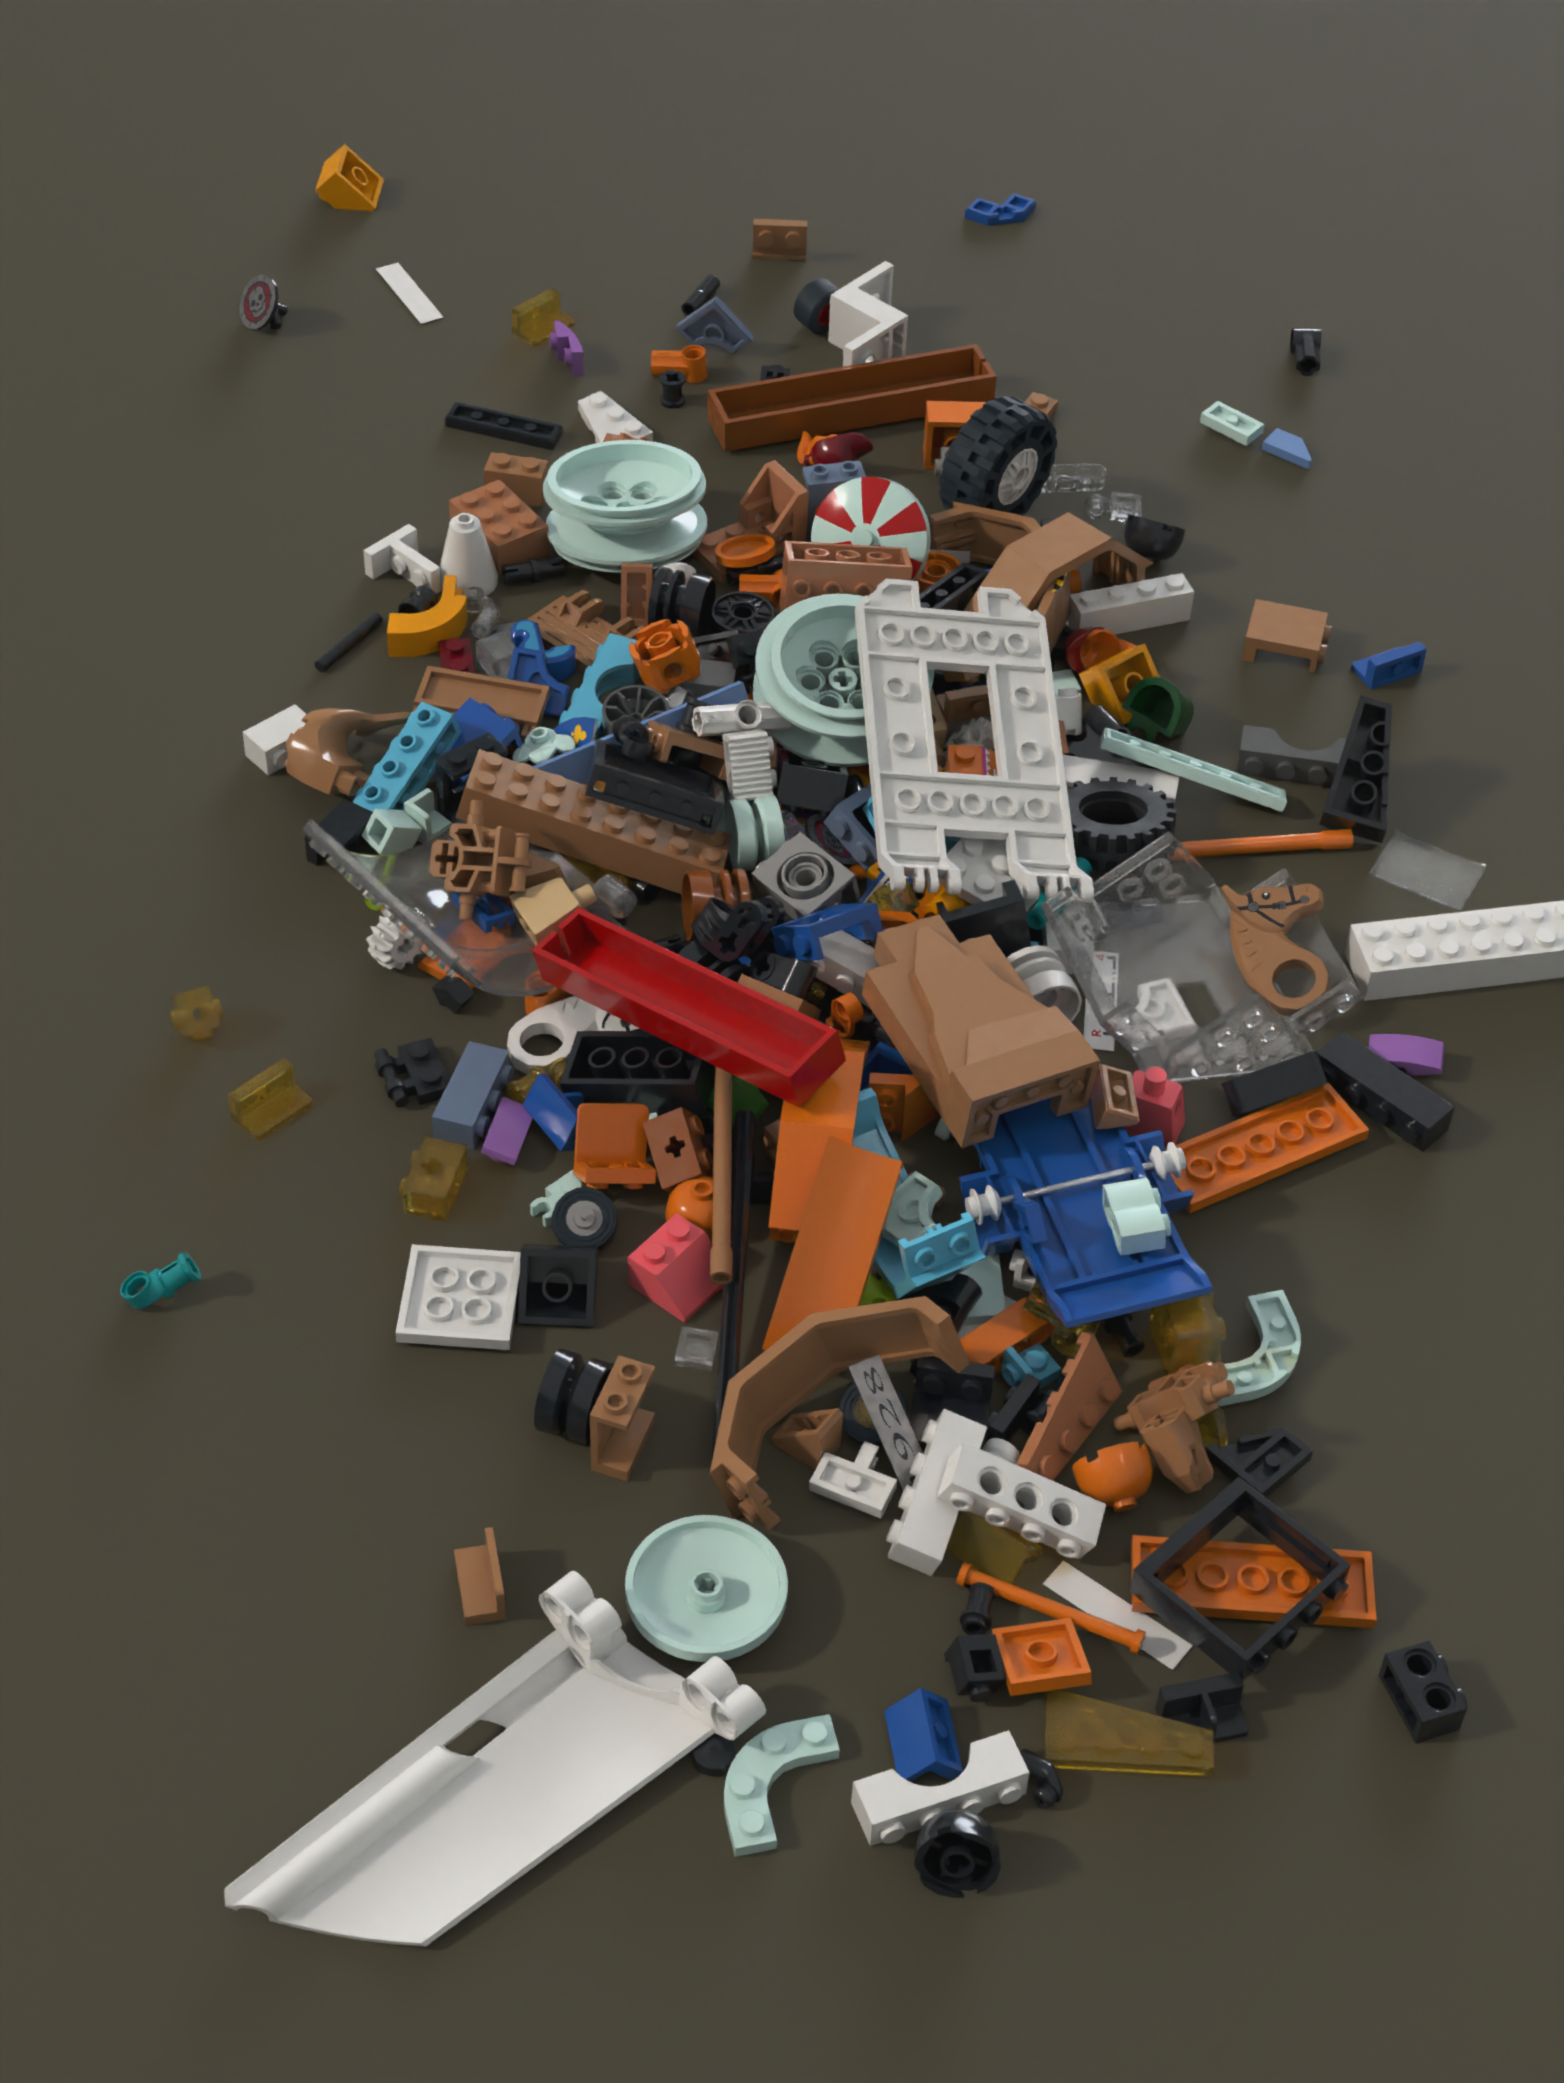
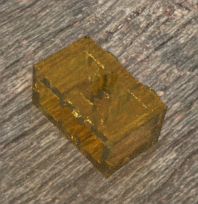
M425 1136L420 1150L415 1149L410 1162L411 1171L408 1177L403 1176L401 1179L398 1194L400 1198H403L404 1214L447 1222L469 1169L467 1145Z

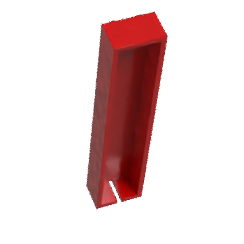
M579 907L558 926L568 957H566L558 933L554 931L531 950L544 981L798 1108L846 1061L836 1029Z

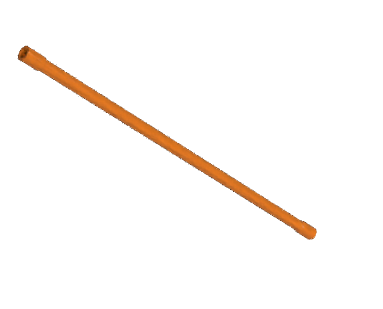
M1351 829L1326 830L1319 833L1174 842L1173 853L1169 854L1168 859L1310 849H1349L1353 847V833ZM859 863L847 868L855 874L856 880L866 879L865 875L867 872Z

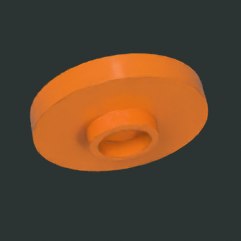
M744 534L731 537L719 543L715 548L716 561L722 566L732 568L761 564L771 559L776 553L774 539L763 534Z

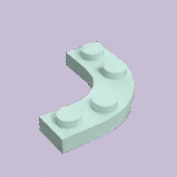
M1283 1290L1248 1296L1246 1307L1258 1331L1261 1346L1249 1358L1224 1364L1228 1373L1226 1380L1232 1381L1235 1393L1216 1402L1218 1407L1250 1401L1268 1395L1282 1386L1292 1374L1300 1352L1301 1333L1297 1319Z
M830 1714L786 1722L768 1728L753 1737L737 1753L728 1770L724 1787V1813L735 1857L777 1849V1838L767 1803V1794L772 1783L783 1772L798 1766L839 1759L840 1749Z

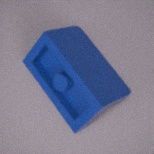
M1421 642L1405 647H1397L1352 663L1351 669L1370 689H1374L1421 673L1427 648Z
M919 1688L885 1710L895 1768L902 1778L911 1782L926 1772L931 1771L952 1780L962 1774L963 1768L947 1699Z

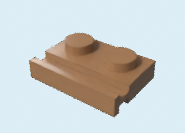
M754 219L752 258L806 260L808 221Z

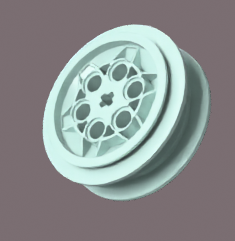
M826 594L797 602L779 613L768 624L759 640L755 657L756 672L753 682V701L769 702L781 716L792 723V727L789 730L770 731L768 733L784 748L804 759L824 762L825 765L838 767L840 765L853 767L869 764L854 611L857 603L865 596ZM927 669L929 691L931 692L934 670Z

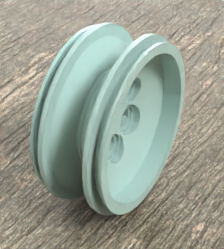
M616 440L595 443L575 449L563 455L552 464L543 483L544 498L553 509L546 520L549 528L547 537L554 550L562 558L591 570L621 573L622 563L653 564L654 570L665 564L678 562L692 554L699 547L707 530L706 513L698 504L706 491L705 475L700 469L698 462L688 453L676 447L658 442Z

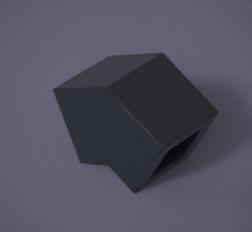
M446 975L432 987L439 1004L447 1006L454 1014L465 1006L475 994L460 977Z

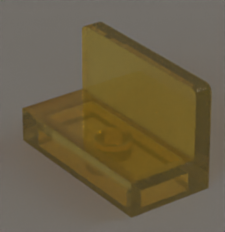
M553 287L511 309L512 333L533 346H538L549 340V333L554 332V321H560L568 328L574 326V319L560 311V292Z
M285 1058L228 1094L231 1118L256 1140L263 1139L313 1105L312 1098L295 1085L293 1065Z
M970 1511L962 1512L952 1530L946 1548L948 1552L963 1562L972 1564L973 1569L1010 1584H1014L1024 1564L1036 1562L1044 1549L1037 1543L1024 1539L1020 1533L1006 1527L991 1525L985 1518Z

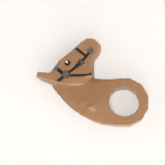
M1306 883L1287 887H1261L1240 895L1229 886H1222L1220 890L1231 909L1230 939L1237 966L1250 990L1280 1015L1300 1017L1316 1011L1327 998L1330 984L1329 974L1322 959L1293 943L1286 935L1289 934V929L1296 921L1314 915L1323 909L1324 896L1322 890L1314 884ZM1293 967L1305 968L1316 978L1314 987L1302 997H1284L1274 988L1275 979L1281 972Z

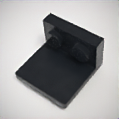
M932 1356L918 1358L909 1423L920 1446L926 1447L927 1445L921 1439L929 1420L936 1421L943 1409L986 1426L995 1366L969 1362L968 1366L957 1373L940 1358ZM985 1435L980 1447L981 1450L984 1446Z

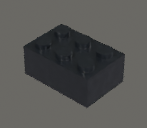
M781 750L777 769L775 797L778 803L782 804L781 808L784 810L800 812L802 807L814 809V814L828 817L837 804L844 801L848 780L847 768L841 765L839 767L825 765L824 762L807 760L790 751Z

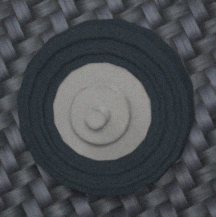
M590 1187L575 1188L565 1193L556 1202L552 1213L553 1232L557 1240L565 1246L599 1247L600 1250L613 1239L618 1226L617 1211L612 1200L602 1191Z

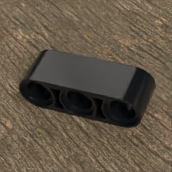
M1317 1050L1223 1082L1221 1085L1232 1116H1237L1328 1083Z

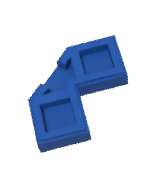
M1015 193L1002 205L977 198L965 210V218L986 226L1023 222L1035 210L1036 201Z

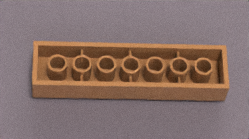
M478 750L455 818L467 822L471 800L484 801V827L496 829L497 826H504L514 829L516 833L532 834V838H530L531 844L682 894V880L685 870L710 871L713 884L716 885L720 869H724L732 835L722 832L717 828L715 835L585 796L586 785L566 779L558 774L545 772L526 763H519L501 757L494 752ZM593 787V790H596V791H599V792H602V793H603V791L598 790V789H596L595 787Z

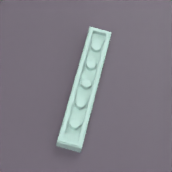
M1104 728L1100 748L1280 812H1283L1286 806V791L1279 787L1110 728Z

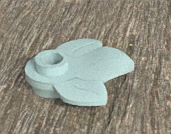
M537 727L527 735L525 743L516 749L512 759L519 763L531 760L533 763L539 764L551 759L555 752L566 753L576 749L573 738L569 735L556 734L550 728Z

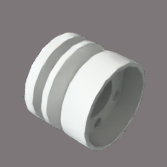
M1035 945L1025 947L1007 957V960L1036 1001L1048 1008L1056 1005L1071 1022L1080 1011L1082 998L1072 978L1067 975L1064 965L1060 962L1054 950L1047 946Z

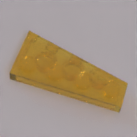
M1059 1689L1047 1691L1045 1759L1052 1762L1055 1768L1213 1776V1730Z

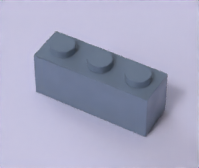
M472 1041L468 1042L432 1115L434 1141L474 1150L480 1137L485 1138L489 1130L490 1116L493 1111H497L501 1102L504 1086L509 1087L513 1079L514 1067L510 1066L509 1050Z

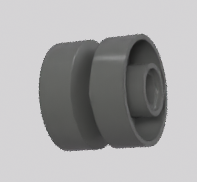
M629 685L616 689L607 696L602 706V737L612 734L614 721L623 715H631L638 722L670 710L667 699L659 691L642 685Z

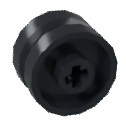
M558 1349L546 1368L539 1388L534 1411L536 1430L551 1435H559L566 1428L569 1440L590 1445V1414L614 1364L592 1358L584 1365L581 1354L566 1349Z

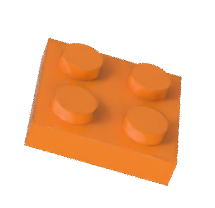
M1071 1618L992 1629V1634L996 1635L1007 1678L1005 1682L1010 1696L1091 1685L1092 1672Z

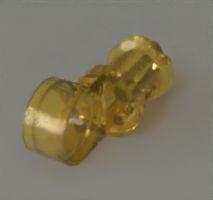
M561 1057L544 1068L534 1066L529 1070L528 1075L518 1081L514 1080L506 1084L508 1096L511 1100L523 1104L538 1074L544 1073L563 1093L559 1083L568 1059Z

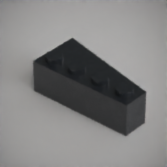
M1360 695L1319 825L1335 830L1351 829L1355 836L1382 844L1387 832L1392 704Z

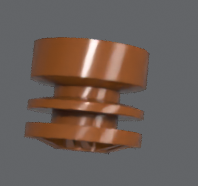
M720 869L716 885L713 884L710 871L685 870L681 894L684 933L689 942L698 939L691 925L711 897L718 898L735 907L739 903L752 900L744 869H734L731 878L728 870Z

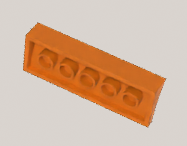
M830 1136L828 1137L763 1343V1352L811 1313L861 1305L903 1169L902 1161L861 1149Z

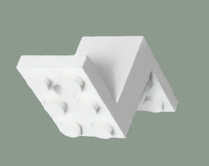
M887 261L835 291L830 296L828 342L843 350V367L903 357L906 354L908 315L891 306L894 265Z

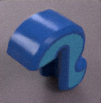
M521 620L511 627L512 654L514 646L545 651L546 667L549 674L557 682L565 680L575 673L576 647L574 645L556 646L550 650H545L538 623L531 620Z

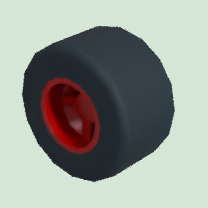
M819 278L811 281L801 290L795 300L793 309L795 318L814 334L828 332L830 296L839 289L827 279Z

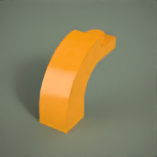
M444 575L442 597L431 609L413 614H389L387 628L389 657H417L439 651L438 641L459 638L467 625L468 612L467 595H463V588H457V575Z

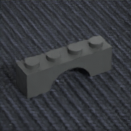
M1243 725L1236 773L1331 787L1346 739L1338 738L1328 748L1308 751L1288 745L1278 736L1275 729Z

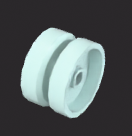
M775 795L756 797L752 808L748 801L743 798L726 801L724 814L725 833L732 835L728 849L733 870L742 868L745 871H752L756 866L757 860L759 863L767 860L785 842L784 826L778 800Z

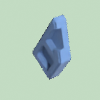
M1276 428L1263 441V451L1305 469L1310 468L1312 459L1302 438Z

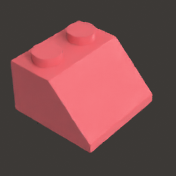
M677 1213L628 1256V1285L684 1323L724 1287V1285L714 1284L710 1281L711 1240L705 1231Z

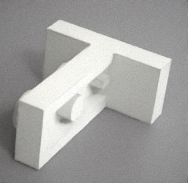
M407 524L363 550L365 574L373 580L393 569L395 573L403 576L416 587L427 586L436 594L441 591L440 567L418 553L417 529L412 525Z

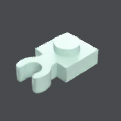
M571 1170L545 1188V1197L537 1198L530 1204V1215L534 1217L540 1212H548L543 1215V1226L545 1228L552 1226V1213L556 1202L565 1193L575 1188L587 1187V1184L573 1174V1170Z

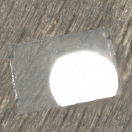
M1395 829L1391 840L1376 860L1369 875L1460 912L1485 874L1487 865L1483 863L1480 865L1401 833L1399 829Z

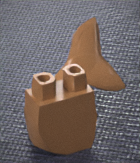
M340 708L313 710L302 718V722L306 724L297 729L294 734L291 733L286 742L288 758L285 761L287 773L302 783L328 795L345 794L354 796L371 775L362 772L364 765L348 754L347 740L349 735L355 731L356 736L363 737L390 726L405 724L412 712L368 714L352 709Z

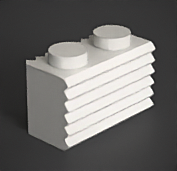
M762 729L723 733L729 800L743 798L750 801L755 800L756 797L774 795L773 789L777 788V775L775 769H771L769 759L770 756L774 755L772 737L768 736L767 732Z

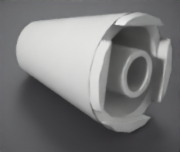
M461 513L450 520L439 567L441 591H443L444 575H457V588H463V595H467V600H470L472 595L480 594V598H483L492 593L498 584V573L480 520L469 513Z

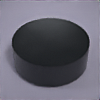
M716 1733L693 1749L695 1767L707 1776L725 1774L735 1758V1747L732 1740H728Z

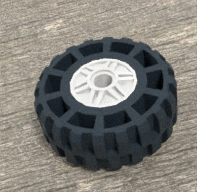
M997 397L995 400L983 404L981 409L976 410L970 416L971 418L966 424H963L958 431L959 434L956 439L952 441L949 447V453L942 465V475L939 478V485L941 487L939 496L945 510L953 509V501L1023 515L1032 507L1031 505L1034 500L1039 497L1042 487L1050 476V470L1056 457L1055 449L1057 448L1058 440L1055 436L1057 434L1056 429L1049 416L1016 397Z

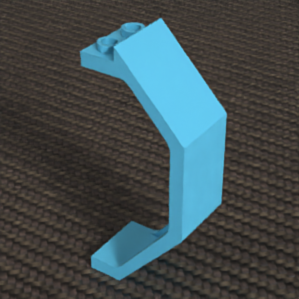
M871 1087L860 1091L853 1146L900 1160L883 1123L876 1093ZM904 1166L897 1187L908 1178ZM968 1212L960 1214L961 1220L942 1227L940 1223L934 1225L935 1231L931 1227L927 1228V1234L909 1242L905 1238L898 1240L899 1247L883 1236L881 1237L873 1266L897 1299L959 1274L986 1258L979 1247L974 1219Z

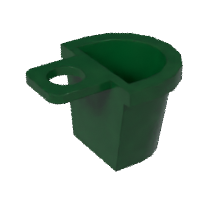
M1161 677L1145 678L1136 683L1121 708L1133 715L1127 728L1132 732L1138 727L1143 728L1146 732V741L1150 743L1154 742L1159 731L1169 738H1174L1175 735H1184L1194 714V705L1191 698L1186 693L1180 691L1173 682Z

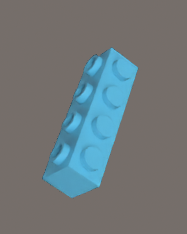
M421 701L417 709L409 715L407 723L399 735L392 740L382 760L375 765L367 782L357 791L353 803L372 812L375 808L404 810V802L422 792L435 773L434 758L450 751L462 733L454 715Z

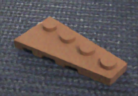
M1081 1332L1076 1342L1080 1347L1075 1359L1067 1360L1062 1370L1065 1379L1058 1392H1051L1046 1402L1048 1406L1047 1415L1043 1422L1036 1423L1016 1463L1018 1466L1052 1481L1056 1479L1122 1393V1389L1094 1333Z

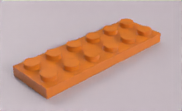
M1328 1082L1325 1085L1175 1145L1176 1148L1180 1147L1184 1152L1186 1168L1182 1169L1180 1178H1176L1172 1172H1170V1175L1179 1192L1192 1190L1194 1196L1186 1209L1190 1214L1366 1140L1369 1128Z
M1132 1535L1131 1582L1134 1569L1161 1546L1168 1537ZM1210 1540L1168 1577L1163 1584L1203 1617L1278 1622L1321 1581L1276 1545ZM1332 1549L1351 1564L1346 1580L1349 1586L1338 1601L1333 1602L1330 1600L1323 1606V1612L1313 1624L1374 1629L1377 1618L1372 1552ZM1131 1593L1132 1612L1155 1613Z

